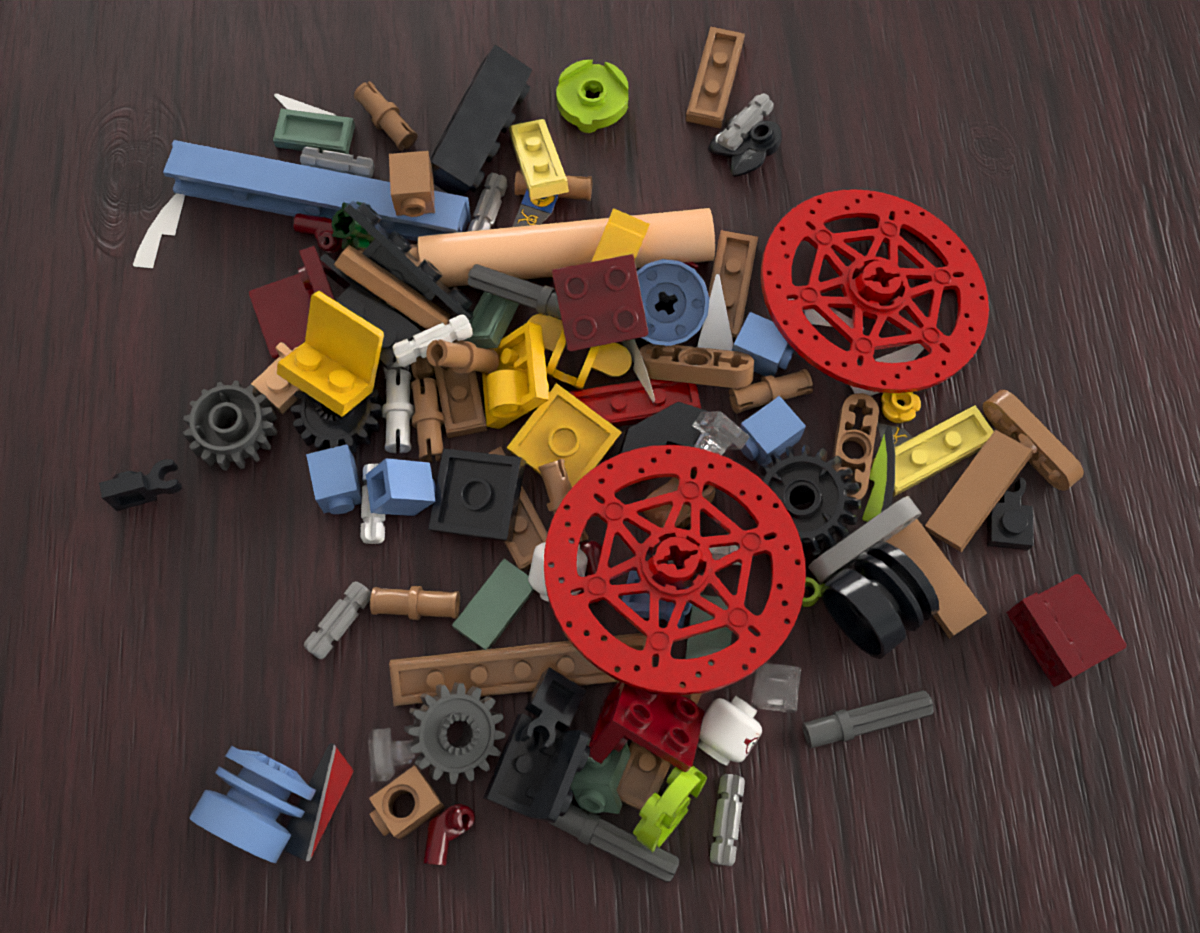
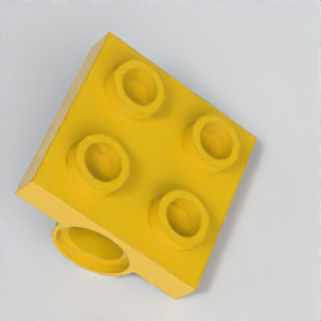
M527 322L503 338L498 348H490L494 349L499 355V366L495 372L490 374L488 372L487 374L482 373L487 427L500 429L549 400L542 325Z

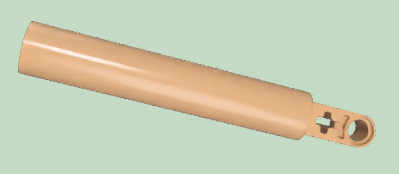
M710 208L632 215L635 218L650 223L635 259L636 269L661 259L694 263L714 261L715 232ZM609 218L418 236V244H411L412 249L409 252L420 263L424 259L432 263L442 273L443 276L439 280L446 287L468 285L469 271L476 264L522 280L553 277L552 270L592 261ZM361 249V250H358V251L361 252V253H363L365 250H364V249Z

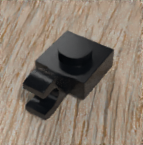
M164 459L157 462L148 475H144L141 471L118 473L113 479L99 483L101 497L116 511L156 501L159 494L177 493L182 490L181 483L177 479L164 481V476L169 472L178 470V465L172 459Z

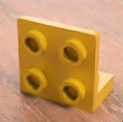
M317 291L311 295L305 342L278 362L276 374L343 417L373 392L384 333L338 302Z

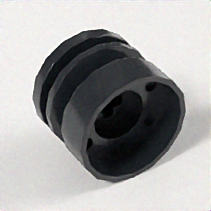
M877 542L869 549L867 555H861L854 563L855 571L852 569L842 570L821 589L822 600L838 627L862 651L877 659H882L906 638L905 629L910 631L917 630L924 623L923 620H929L940 610L939 599L934 587L922 570L905 553L887 542Z

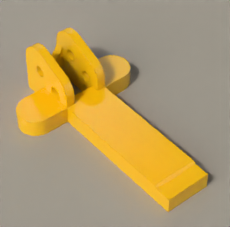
M613 208L591 262L634 254L635 260L650 223ZM536 314L528 320V322L542 325L545 350L552 352L546 368L547 376L550 378H555L582 390L591 369L610 377H620L631 366L632 358L628 349L620 344L611 343L590 348L578 378L565 374L556 369L566 346L562 320L543 314Z

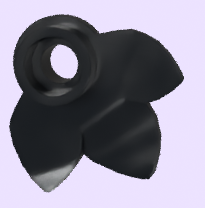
M735 115V116H732V117L726 119L727 130H729V129H728L729 124H730L738 115ZM769 120L760 121L751 128L749 136L746 139L743 138L742 144L732 151L720 145L717 141L718 136L724 131L722 130L713 137L708 146V151L713 154L732 157V176H742L761 167L765 157L772 155L778 150L782 140V132L779 125Z

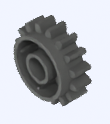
M235 380L232 385H223L222 382H218L215 388L210 390L203 389L201 391L202 395L198 400L190 402L192 407L190 415H185L183 418L190 427L183 432L185 438L191 443L190 449L197 457L201 456L208 466L211 467L217 461L221 469L226 471L233 461L240 469L245 468V458L249 456L252 460L258 462L260 457L256 451L259 448L270 450L272 446L266 437L277 435V430L273 423H271L277 419V416L272 407H270L271 404L264 394L259 395L255 386L249 385L244 389L240 382ZM234 420L236 421L232 427L226 429L225 425L228 426L229 422L233 423Z
M454 682L452 692H449L445 685L439 684L436 685L437 695L431 697L423 693L420 696L424 703L420 709H410L409 713L415 717L413 725L405 726L404 731L413 735L414 741L410 742L406 749L410 753L420 754L414 763L418 768L424 769L431 764L428 774L431 778L438 780L445 771L446 781L450 784H456L459 773L468 781L474 780L473 768L479 767L487 772L490 767L485 760L489 754L500 756L501 752L493 744L494 740L505 738V733L496 730L495 724L503 720L504 717L503 714L497 712L490 713L489 710L496 702L493 698L485 697L479 700L482 689L472 686L465 694L464 683ZM460 720L463 725V734L458 741L450 744L446 736L447 728L454 721Z

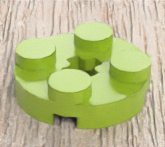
M593 60L578 61L567 67L559 77V85L556 89L558 110L568 122L576 125L584 133H592L597 129L610 126L617 122L628 110L627 78L618 67L611 63L605 62L603 66L593 64ZM590 90L592 93L599 91L600 94L598 98L591 99L586 97V91Z
M694 766L688 772H683L675 767L666 781L669 786L663 795L660 796L655 792L641 809L639 816L642 819L633 831L637 841L651 852L655 851L656 845L660 847L689 811L687 806L691 799L688 795L691 794L697 798L705 785L707 776Z

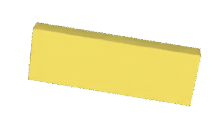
M540 119L511 125L509 127L510 139L531 200L569 192L567 178L545 120Z
M976 405L895 447L893 497L982 449L994 431Z

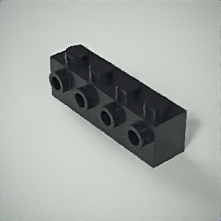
M496 44L482 60L430 156L434 185L448 194L463 196L468 190L473 193L476 191L485 176V173L480 170L485 161L491 162L501 145L496 141L499 133L505 134L515 119L516 115L511 112L515 103L520 105L531 88L526 82L532 69Z

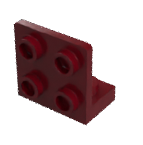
M315 246L299 251L304 266L297 268L299 274L264 285L249 292L269 353L273 359L280 357L275 348L280 342L284 343L291 350L305 342L311 295L320 291L336 301Z
M634 254L552 270L567 349L569 351L646 337L648 335Z
M1075 574L1040 594L1036 592L1024 598L1006 612L1053 687L1079 675L1127 647L1126 642L1080 574Z
M618 681L604 699L589 743V757L602 764L613 749L620 752L628 739L683 772H688L693 766L704 710L687 697L648 692Z

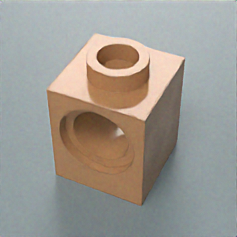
M429 151L389 154L390 192L396 216L418 217L427 213H435L434 180Z
M415 765L369 798L375 807L370 816L379 831L384 836L391 832L395 838L400 840L445 808L424 774ZM402 794H412L415 799L414 810L407 817L397 818L393 812L394 801Z

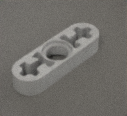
M906 496L823 553L808 568L819 584H824L833 579L842 570L852 566L861 555H867L869 549L877 542H886L914 522L922 513L910 497Z

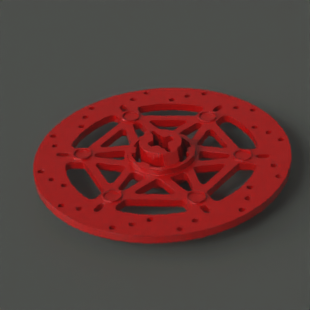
M855 189L827 192L814 196L794 207L781 219L773 230L763 253L761 263L762 293L768 312L778 331L787 343L809 364L842 383L881 393H907L928 389L948 380L959 372L974 356L984 338L988 324L989 302L986 284L975 258L962 240L945 223L925 209L902 198L882 192ZM855 217L875 219L878 223L877 228L842 233H832L824 226L828 222ZM900 229L909 231L925 242L938 255L945 267L936 268L899 235ZM864 240L872 241L866 256L845 244ZM807 241L816 249L808 285L795 286L792 283L791 277L793 258L800 243ZM882 242L887 243L888 260L876 257ZM832 249L836 250L837 252L851 260L853 263H851L849 266H845L844 263L840 260V258ZM898 250L919 268H900L898 266ZM823 259L828 261L840 277L824 282L818 280ZM907 279L928 280L929 282L911 288ZM840 288L844 297L822 296L821 294ZM948 289L956 292L958 300L957 319L950 336L944 335L936 327L942 292ZM927 293L931 294L928 317L913 302V298ZM897 296V298L894 299L889 306H887L889 302ZM830 308H851L853 311L852 328ZM814 309L850 342L849 351L837 347L821 335L812 326L802 310ZM901 310H906L920 328H918L917 326H915L914 324L900 316L898 313H900ZM863 316L875 320L869 336L863 334ZM885 320L907 333L900 336L879 337ZM920 344L929 352V355L917 360L899 363L878 362L873 358L874 350ZM858 359L861 360V366L857 365Z
M658 445L638 448L614 456L590 470L571 488L560 503L551 521L544 549V580L549 604L555 619L571 644L586 660L615 680L631 687L660 694L690 695L705 693L724 688L751 675L778 651L788 637L797 620L805 592L806 568L802 543L797 528L782 501L767 484L744 466L717 453L689 446ZM692 470L696 471L695 479L690 478ZM675 477L679 481L677 491L627 505L623 504L614 495L625 487L648 479ZM705 485L713 486L732 497L746 509L758 527L743 531L702 496L703 487ZM594 497L600 498L604 503H599ZM668 504L672 505L663 528L656 526L637 514ZM683 505L690 506V530L674 526ZM700 512L707 514L729 534L709 537L700 536ZM598 516L607 524L598 569L595 574L581 577L577 572L578 546L588 521L591 517ZM627 521L650 536L642 544L638 543L623 522ZM618 535L635 557L609 568L608 561L614 536ZM771 535L775 537V538L770 539V540H765V539H764V537L771 536ZM732 545L738 547V550L718 560L713 559L709 549ZM656 551L654 556L645 561L647 554L652 555ZM766 553L770 556L771 588L762 614L756 616L745 608L744 602L752 557ZM673 560L674 564H667L668 561ZM739 562L741 569L736 595H732L715 573ZM676 566H682V569L677 570ZM701 569H704L703 576L698 575L697 578L693 580L694 575ZM631 570L637 571L640 580L639 583L611 585L609 582ZM710 586L728 609H721L701 597L700 594L706 587ZM583 591L582 594L571 595L572 592ZM647 593L649 595V620H643L619 596ZM605 600L646 636L645 648L638 651L615 638L599 623L591 612L589 604ZM660 600L675 604L666 628L659 627ZM686 603H691L714 618L682 629L677 626ZM724 627L731 630L738 638L732 645L707 656L691 659H674L670 654L672 643ZM748 628L753 629L759 636L757 637L752 634ZM654 656H657L659 659L657 667H653L651 664Z

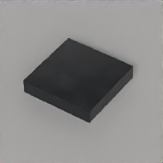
M443 448L435 490L436 501L433 503L428 529L439 533L512 542L526 460L522 457Z

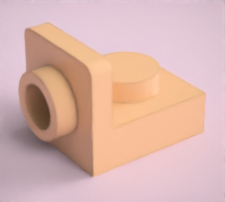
M280 342L275 347L280 357L259 375L251 385L255 386L260 395L264 394L270 404L283 414L297 401L294 395L295 392L302 390L276 374L278 362L298 348L295 347L291 350L284 343Z

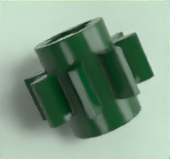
M344 202L342 203V209L338 210L332 217V236L343 239V249L350 245L356 250L357 248L365 250L375 238L345 212L344 209L349 203Z

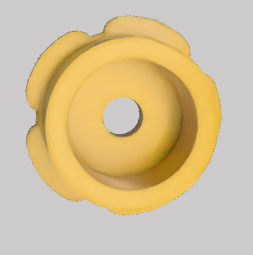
M913 392L883 393L881 397L882 412L888 420L894 423H904L914 419L916 416L915 412L921 408L920 398L918 395L913 394ZM902 400L904 405H899L897 401Z

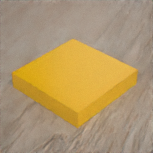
M556 383L549 392V400L538 406L507 446V450L514 456L522 457L526 460V465L540 475L539 466L564 459L571 487H573L584 475L600 463L622 432Z

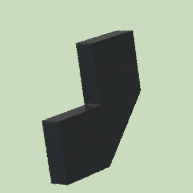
M676 402L627 428L619 454L648 446L666 445L667 442L674 445L706 450L716 413L682 402Z

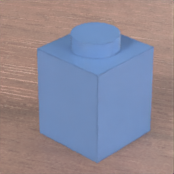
M752 312L749 313L732 351L743 352L752 356L754 359V372L763 376H775L779 367L786 370L795 351L778 331L774 322Z
M778 396L741 423L737 436L739 440L738 445L742 453L749 460L753 461L755 459L759 465H768L772 462L770 457L772 453L780 456L786 452L788 446L792 447L800 441L806 426L784 400Z
M347 444L306 454L315 500L323 513L343 514L353 510L355 505L362 504V490L356 462Z
M386 458L366 474L371 513L415 516L436 501V485L432 479L429 462Z

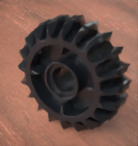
M805 444L802 447V455L795 456L793 447L788 446L786 448L787 459L781 461L778 454L772 453L770 457L774 467L769 468L765 464H760L758 470L765 477L761 480L772 489L789 512L797 528L804 554L805 546H811L813 555L817 557L821 555L819 543L825 541L830 549L836 545L832 537L834 534H837L842 539L849 536V531L842 523L848 525L857 524V516L847 510L861 508L860 499L849 497L860 491L859 484L855 482L846 483L853 476V471L849 467L838 471L842 463L839 456L832 457L826 463V449L820 448L816 456L811 457L810 446ZM800 493H809L814 496L815 500L810 508L798 510L792 506L794 497ZM747 512L749 519L754 520L751 517V515ZM772 535L765 537V540H770L775 537Z

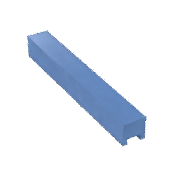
M176 140L172 143L173 148L163 171L166 177L175 179L174 193L293 217L297 213L332 219L335 213L342 209V203H351L352 201L365 202L371 205V208L382 218L379 222L380 226L390 235L393 231H396L405 239L418 241V236L465 232L468 222L471 221L468 197L434 191L435 213H427L418 217L396 216L391 198L390 182Z

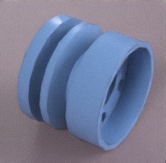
M661 259L645 264L637 271L648 327V335L641 338L655 345L672 346L687 341L701 329L708 316L710 298L704 280L694 268L678 260ZM665 292L668 297L676 296L677 302L673 304L674 312L668 315L665 310L659 312L656 310L655 305L659 302L658 295Z
M231 746L225 756L242 765L241 771L236 775L224 768L218 767L215 773L231 786L227 795L205 790L189 819L225 841L262 859L276 863L291 837V834L276 822V819L280 813L301 818L305 811L287 802L290 794L293 792L311 801L316 790L309 787L299 776L298 772L258 751L239 750Z

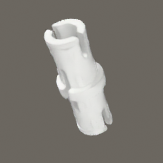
M396 369L385 374L386 404L382 406L383 418L386 419L385 450L390 453H396V438L399 437L400 453H406L411 450L410 419L414 415V406L410 404L411 373L400 369V385H396Z

